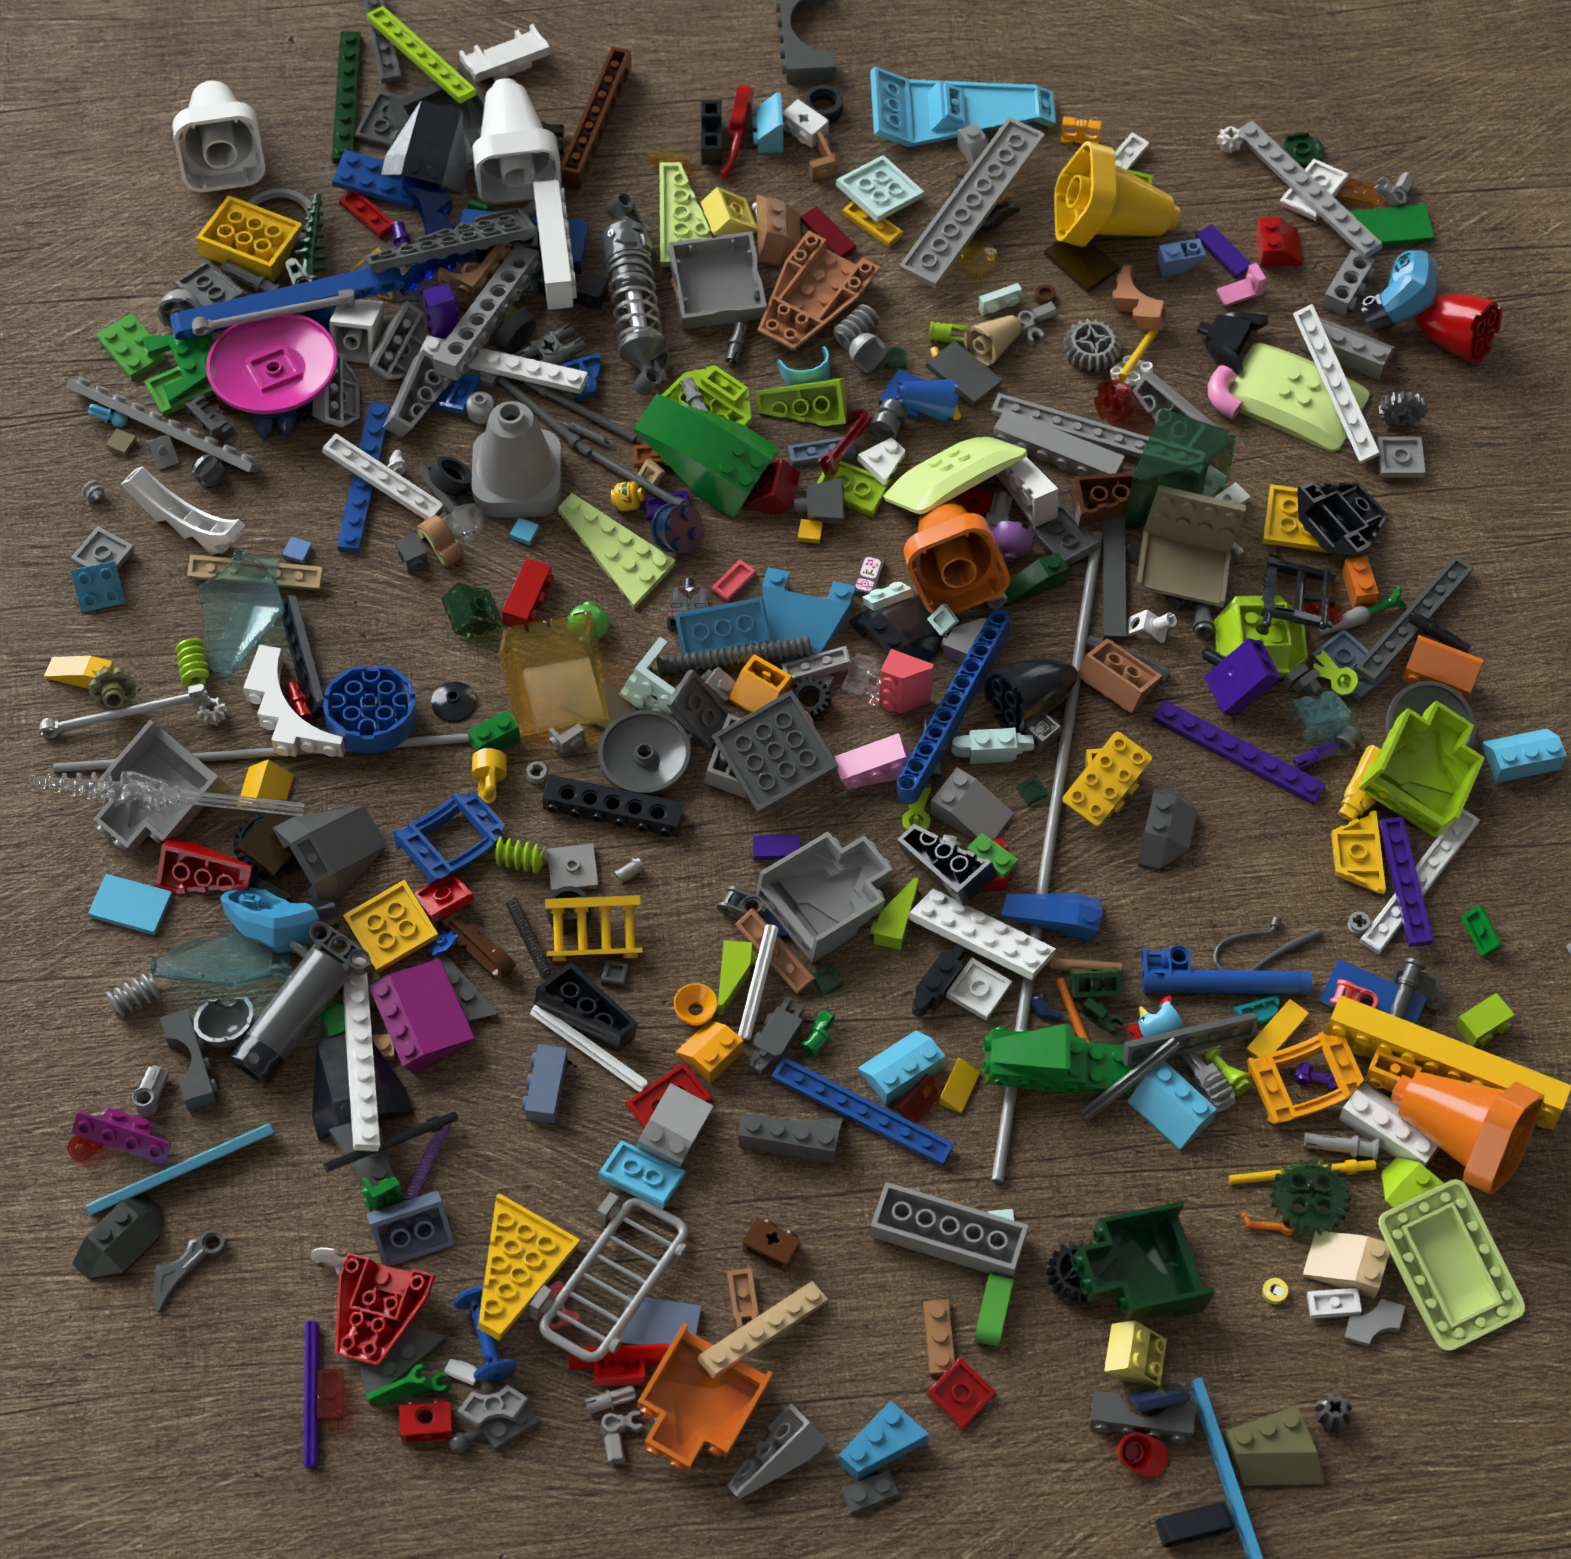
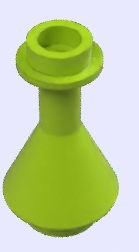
M1215 1047L1210 1048L1204 1055L1206 1058L1205 1062L1207 1064L1213 1062L1221 1073L1225 1075L1233 1087L1232 1089L1236 1096L1244 1094L1251 1086L1249 1073L1228 1066L1220 1057L1222 1051Z

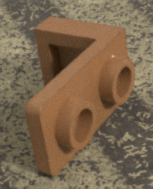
M821 131L816 133V146L822 158L809 162V176L812 181L834 175L835 165L838 164L835 153L830 151L828 139L823 137Z

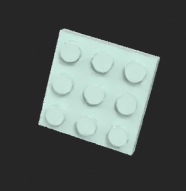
M884 155L838 178L836 181V186L876 222L922 199L924 196V191Z

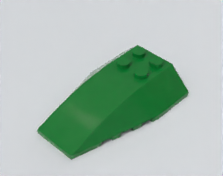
M659 394L655 395L633 429L653 451L655 450L662 457L664 463L677 473V476L691 488L690 490L696 496L732 519L778 450L777 446L743 424Z

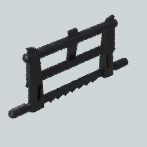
M1272 546L1266 561V574H1264L1266 579L1263 580L1265 583L1263 584L1264 593H1262L1264 598L1261 599L1264 602L1261 616H1263L1262 627L1269 629L1272 618L1292 621V623L1319 627L1321 630H1325L1327 627L1332 629L1333 625L1328 620L1329 604L1335 605L1336 598L1330 597L1331 581L1335 580L1336 574H1332L1330 570L1324 571L1278 559V548ZM1277 572L1297 576L1294 609L1274 605ZM1306 578L1322 581L1321 595L1305 593ZM1304 601L1321 602L1320 616L1303 612Z

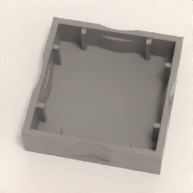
M752 231L726 234L711 239L697 238L668 242V256L682 330L763 318L767 306L762 280L757 270V253Z

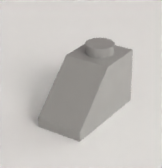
M977 123L958 130L957 147L972 167L989 144L987 137Z
M981 618L955 626L949 635L945 634L941 643V647L944 648L943 657L962 664L986 619Z

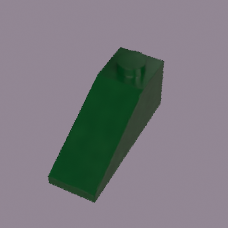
M1059 552L1038 559L1010 578L1009 586L1004 592L1007 597L1006 607L1067 583L1068 567Z

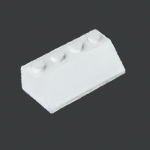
M1365 1082L1345 1104L1339 1120L1369 1140L1379 1139V1146L1393 1156L1420 1162L1427 1167L1440 1147L1398 1115L1400 1105L1391 1102V1098Z

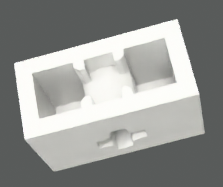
M797 99L782 112L783 129L797 137L801 143L813 148L816 145L817 132L821 131L823 137L828 135L829 120Z

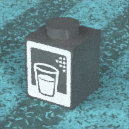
M1048 715L1034 726L1028 728L1025 735H1033L1034 748L1042 754L1060 738L1062 726L1055 717Z

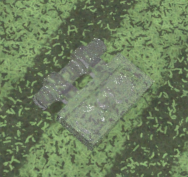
M856 653L852 662V668L849 669L841 687V694L862 700L864 694L867 693L870 694L868 702L871 705H877L881 668L877 667L878 659ZM872 677L878 679L876 685L870 684Z

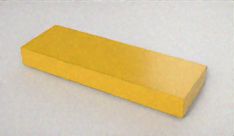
M854 201L842 210L844 217L889 248L903 236V230L885 218L876 222Z
M1289 999L1246 1048V1052L1254 1058H1259L1268 1053L1278 1051L1308 1017L1309 1012Z

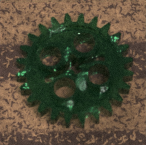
M1310 1157L1308 1164H1305L1302 1158L1299 1159L1298 1165L1290 1161L1289 1169L1283 1166L1281 1169L1282 1174L1277 1173L1275 1176L1277 1182H1272L1271 1188L1273 1191L1270 1193V1198L1274 1199L1271 1207L1277 1208L1275 1216L1283 1215L1281 1223L1289 1221L1290 1230L1295 1226L1299 1227L1298 1233L1300 1235L1304 1229L1308 1231L1309 1236L1312 1235L1313 1230H1316L1319 1236H1321L1323 1228L1330 1233L1332 1231V1224L1339 1227L1340 1219L1345 1220L1347 1215L1345 1212H1349L1351 1206L1348 1203L1351 1201L1352 1196L1347 1194L1350 1191V1186H1343L1346 1182V1177L1338 1178L1340 1170L1332 1172V1164L1330 1163L1324 1167L1322 1159L1319 1160L1318 1164H1314L1312 1157ZM1293 1182H1301L1304 1186L1296 1187L1293 1185ZM1324 1183L1329 1188L1322 1189L1317 1184ZM1293 1205H1301L1304 1209L1296 1210L1293 1208ZM1325 1206L1329 1211L1322 1212L1317 1207Z

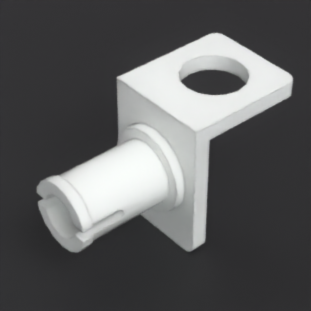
M1147 609L1129 617L1126 635L1131 636L1145 631L1160 643L1165 642L1167 629L1174 627L1177 619L1171 612L1157 617ZM1140 619L1138 626L1133 629L1135 621Z

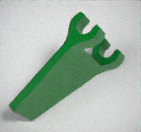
M418 1364L407 1377L366 1395V1400L382 1405L432 1391L447 1393L452 1388L447 1384L441 1386L442 1380L449 1377L447 1373L438 1372L432 1380L428 1377H420V1374L428 1368L423 1364Z

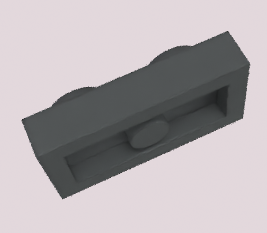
M889 1470L841 1489L851 1515L899 1497Z

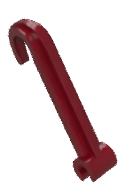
M857 409L847 415L846 424H843V426H847L854 419H859L831 453H826L819 457L818 462L824 475L828 471H830L832 476L838 473L839 468L837 464L872 421V415L868 410Z

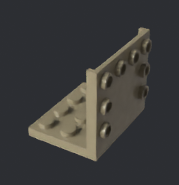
M1158 485L1143 530L1135 588L1223 608L1231 549L1244 517L1246 505Z

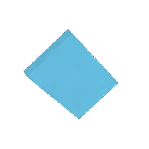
M105 874L88 915L90 918L156 935L173 895L171 891Z
M621 1140L599 1171L598 1179L664 1209L684 1179L686 1171Z

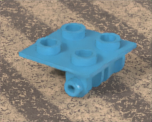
M115 561L71 570L81 612L126 603Z

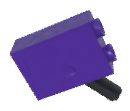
M1246 639L1227 657L1209 647L1201 653L1203 660L1216 666L1204 677L1208 683L1209 690L1214 694L1218 702L1219 709L1223 713L1238 715L1281 678L1263 642L1259 640Z

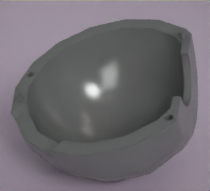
M236 997V1002L233 1004H224L218 999H208L197 1010L193 1020L194 1030L201 1040L210 1046L217 1048L235 1047L242 1041L255 1023L253 1005L247 997Z

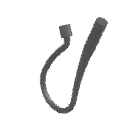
M1273 917L1270 924L1271 929L1249 931L1223 939L1216 946L1213 954L1216 968L1224 970L1218 962V954L1224 944L1249 936L1270 935L1276 929H1279L1282 919ZM1317 928L1291 940L1265 957L1250 970H1258L1274 958L1322 937V930Z

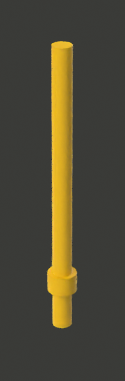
M1353 1159L1345 1160L1344 1163L1229 1175L1230 1185L1338 1173L1352 1175L1357 1174V1171L1375 1170L1376 1161L1356 1162Z

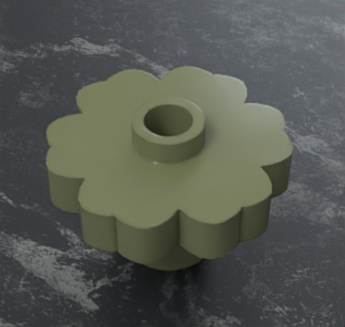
M105 667L95 673L96 679L89 682L90 697L95 699L97 707L104 710L127 707L130 705V699L136 696V681L131 679L129 671L121 667H117L114 670Z

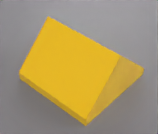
M270 760L249 767L237 809L262 813V809H264L268 814L281 799L287 802L294 774Z

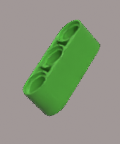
M989 1273L974 1342L999 1347L1012 1291L1013 1278Z

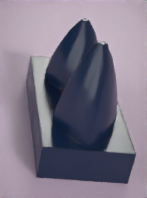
M297 409L275 414L252 413L257 432L263 441L270 436L274 428V422H277L278 428L284 436H288L293 431L296 422H299V412Z

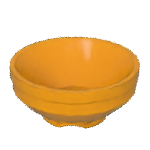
M700 983L688 984L676 993L674 1010L682 1022L694 1026L703 1025L709 1022L715 1015L717 998L713 990L706 985ZM692 1005H699L703 1008V1011L699 1015H692L689 1012V1008Z

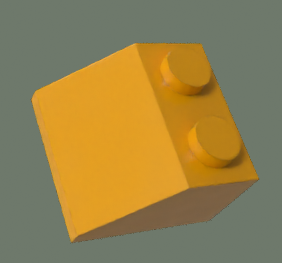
M709 1021L676 1051V1055L711 1084L744 1052V1040L727 1025Z

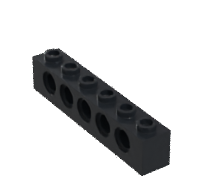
M550 774L542 797L543 809L554 814L564 813L574 818L592 819L597 823H611L620 828L630 827L644 833H658L663 837L672 836L678 838L685 815L683 802ZM572 797L570 800H565L564 798ZM588 802H595L592 805L586 804ZM612 806L618 807L614 810L609 809ZM634 811L640 812L639 814H631ZM655 816H661L662 818H661V819H655L654 817H655Z

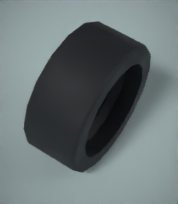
M819 85L811 88L805 95L804 104L829 120V124L834 123L841 117L843 97L836 88L829 85ZM825 99L832 101L836 106L829 110H818L812 106V103Z
M438 457L429 471V478L435 487L451 496L464 495L472 483L470 469L452 457Z
M565 886L555 890L548 899L588 897V895L580 888ZM589 908V912H586L587 924L592 915L591 908ZM548 909V910H547L548 921L550 922L551 926L554 928V926H553V914H551V909ZM577 918L571 920L563 919V933L578 932Z

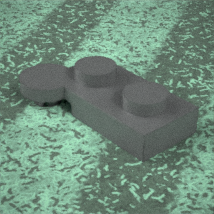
M1394 965L1390 982L1399 985L1398 978L1402 976L1405 967ZM1421 972L1418 979L1419 986L1413 992L1426 997L1427 1005L1431 1009H1441L1445 1004V996L1442 992L1438 991L1442 977Z

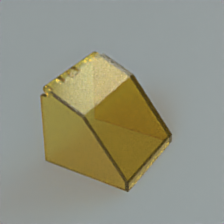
M584 611L572 614L574 623L571 624L568 615L550 618L551 628L547 627L546 619L528 623L530 632L527 633L524 624L508 627V629L503 630L499 658L516 723L519 726L520 739L549 733L548 729L551 727L556 731L571 729L578 723L581 726L610 721L602 655L592 612Z

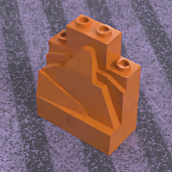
M685 1322L637 1404L641 1414L650 1419H653V1417L658 1418L644 1441V1447L647 1448L646 1452L658 1459L662 1456L670 1461L669 1465L681 1472L683 1469L689 1472L704 1445L708 1447L706 1450L710 1454L718 1458L721 1455L727 1458L751 1414L756 1410L767 1391L773 1375L769 1370L765 1375L739 1361L713 1379L697 1359L701 1353L714 1345L689 1332L688 1324Z

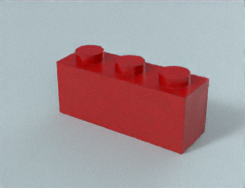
M528 558L525 559L502 610L503 624L529 631L532 623L535 624L538 618V608L545 603L547 588H551L554 582L551 565Z

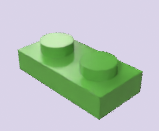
M982 832L967 847V850L975 853L976 856L992 861L998 876L1002 879L1018 864V859Z

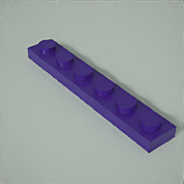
M1404 818L1380 819L1379 826L1408 947L1432 945L1433 938Z

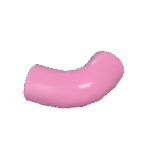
M1221 365L1213 373L1208 383V398L1216 410L1229 419L1234 420L1240 412L1243 401L1234 397L1229 391L1230 386L1236 379L1235 373L1229 367Z

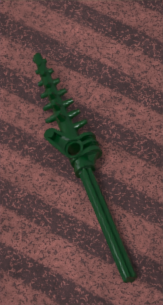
M314 193L311 196L312 204L308 207L310 216L304 218V221L308 222V227L301 228V233H306V238L297 240L298 244H305L304 248L294 250V255H302L301 265L295 258H290L285 263L293 285L323 279L324 277L315 275V272L327 270V265L316 264V261L326 259L325 254H317L318 249L326 248L325 244L317 243L318 238L325 237V233L318 232V228L324 226V222H319V216H323V211H320V205H323L319 193ZM309 311L298 314L308 317Z

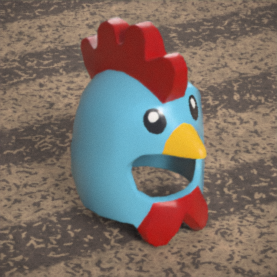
M1166 996L1160 1001L1157 1014H1150L1142 1006L1139 1007L1140 1019L1138 1023H1134L1127 1028V1031L1134 1035L1131 1040L1185 1028L1181 1017L1170 1004L1172 1001L1171 996Z

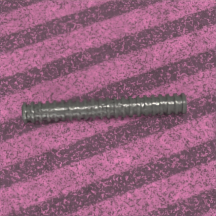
M808 636L802 639L798 637L795 640L793 637L788 641L786 638L781 642L779 639L774 643L772 640L770 643L766 644V642H763L760 645L759 643H756V645L750 643L749 646L743 644L742 647L736 645L735 648L729 646L728 649L722 647L721 650L715 648L713 649L714 651L708 649L706 650L707 652L701 650L699 651L700 653L694 651L692 652L693 654L687 652L685 655L680 653L678 656L674 654L671 657L666 655L664 658L659 656L656 660L658 674L660 677H663V674H667V676H670V673L677 675V672L684 674V671L688 670L698 672V669L705 671V668L712 670V667L723 666V668H726V665L733 667V664L740 666V663L746 665L754 654L767 662L768 659L775 661V658L782 660V657L789 659V656L796 658V655L803 657V654L810 656L811 645Z

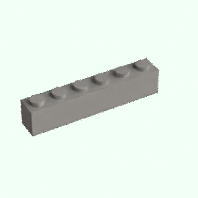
M1004 409L994 427L993 438L1025 448L1028 455L1036 457L1040 461L1056 465L1060 469L1076 473L1079 476L1121 473L1125 456L1007 409Z

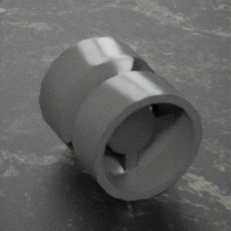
M887 398L881 404L878 410L879 413L876 414L870 425L871 430L877 436L886 440L891 437L895 439L908 415V409L905 405L901 404L898 400Z

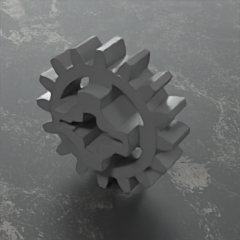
M1401 391V394L1393 392V396L1386 395L1385 400H1381L1379 405L1381 420H1385L1386 424L1392 422L1393 426L1401 425L1404 427L1406 423L1413 425L1414 421L1420 422V417H1425L1427 412L1425 398H1421L1419 393L1413 395V391L1409 393Z

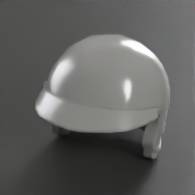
M870 333L858 335L853 339L849 348L852 363L866 373L871 372L888 352V348L876 335Z

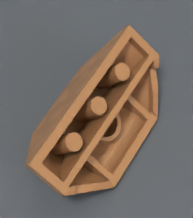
M757 194L758 263L778 268L786 261L801 241L800 214L779 199Z

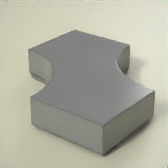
M1380 1299L1377 1307L1370 1313L1364 1315L1350 1314L1344 1340L1369 1347L1371 1340L1379 1333L1385 1331L1398 1332L1405 1306Z
M506 1385L498 1393L491 1395L471 1392L457 1411V1415L477 1428L493 1418H507L515 1421L529 1402V1398L509 1385Z

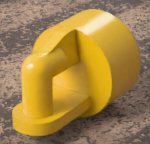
M495 748L480 749L472 756V776L478 781V795L487 805L495 801L496 782L504 780L507 776V756L501 750Z

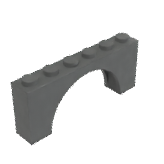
M776 0V13H780V16H777V26L782 28V31H779V44L783 43V47H780V58L785 60V62H781L782 75H786L787 83L835 80L836 65L834 51L819 50L806 45L794 34L791 27L801 12L812 6L825 4L827 0Z

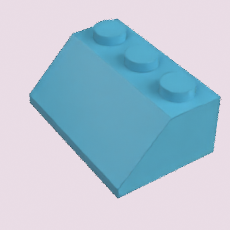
M1548 729L1481 743L1496 783L1561 770L1567 757L1560 737Z
M915 1030L858 1067L857 1070L884 1105L887 1106L944 1069L945 1055L931 1037Z
M1165 1061L1144 1078L1127 1101L1179 1151L1214 1121L1217 1110Z

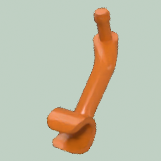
M1246 1212L1241 1214L1246 1222L1245 1227L1249 1229L1281 1231L1283 1235L1290 1236L1296 1228L1287 1229L1284 1226L1291 1221L1289 1217L1284 1218L1281 1223L1250 1221Z

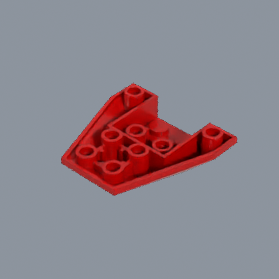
M347 1253L339 1275L335 1354L381 1366L428 1300L436 1276L414 1269L408 1272L377 1264L370 1258Z

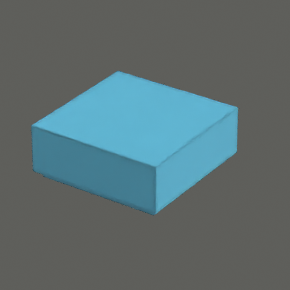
M519 517L510 532V539L530 546L540 529L539 525Z

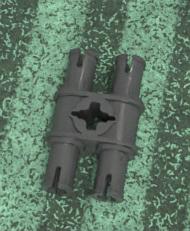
M569 322L555 331H548V334L535 341L532 340L528 347L514 355L528 359L540 357L541 360L539 361L560 366L565 362H570L571 357L587 349V346L581 337L565 346L560 344L564 340L576 335L575 329Z

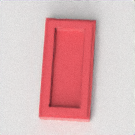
M739 559L711 587V592L724 602L729 603L757 576V571Z

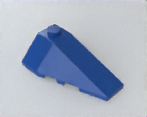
M1078 893L1006 894L1001 917L1091 943L1099 932L1103 910L1099 899Z

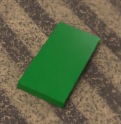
M1426 204L1349 211L1382 242V246L1433 242L1434 240Z

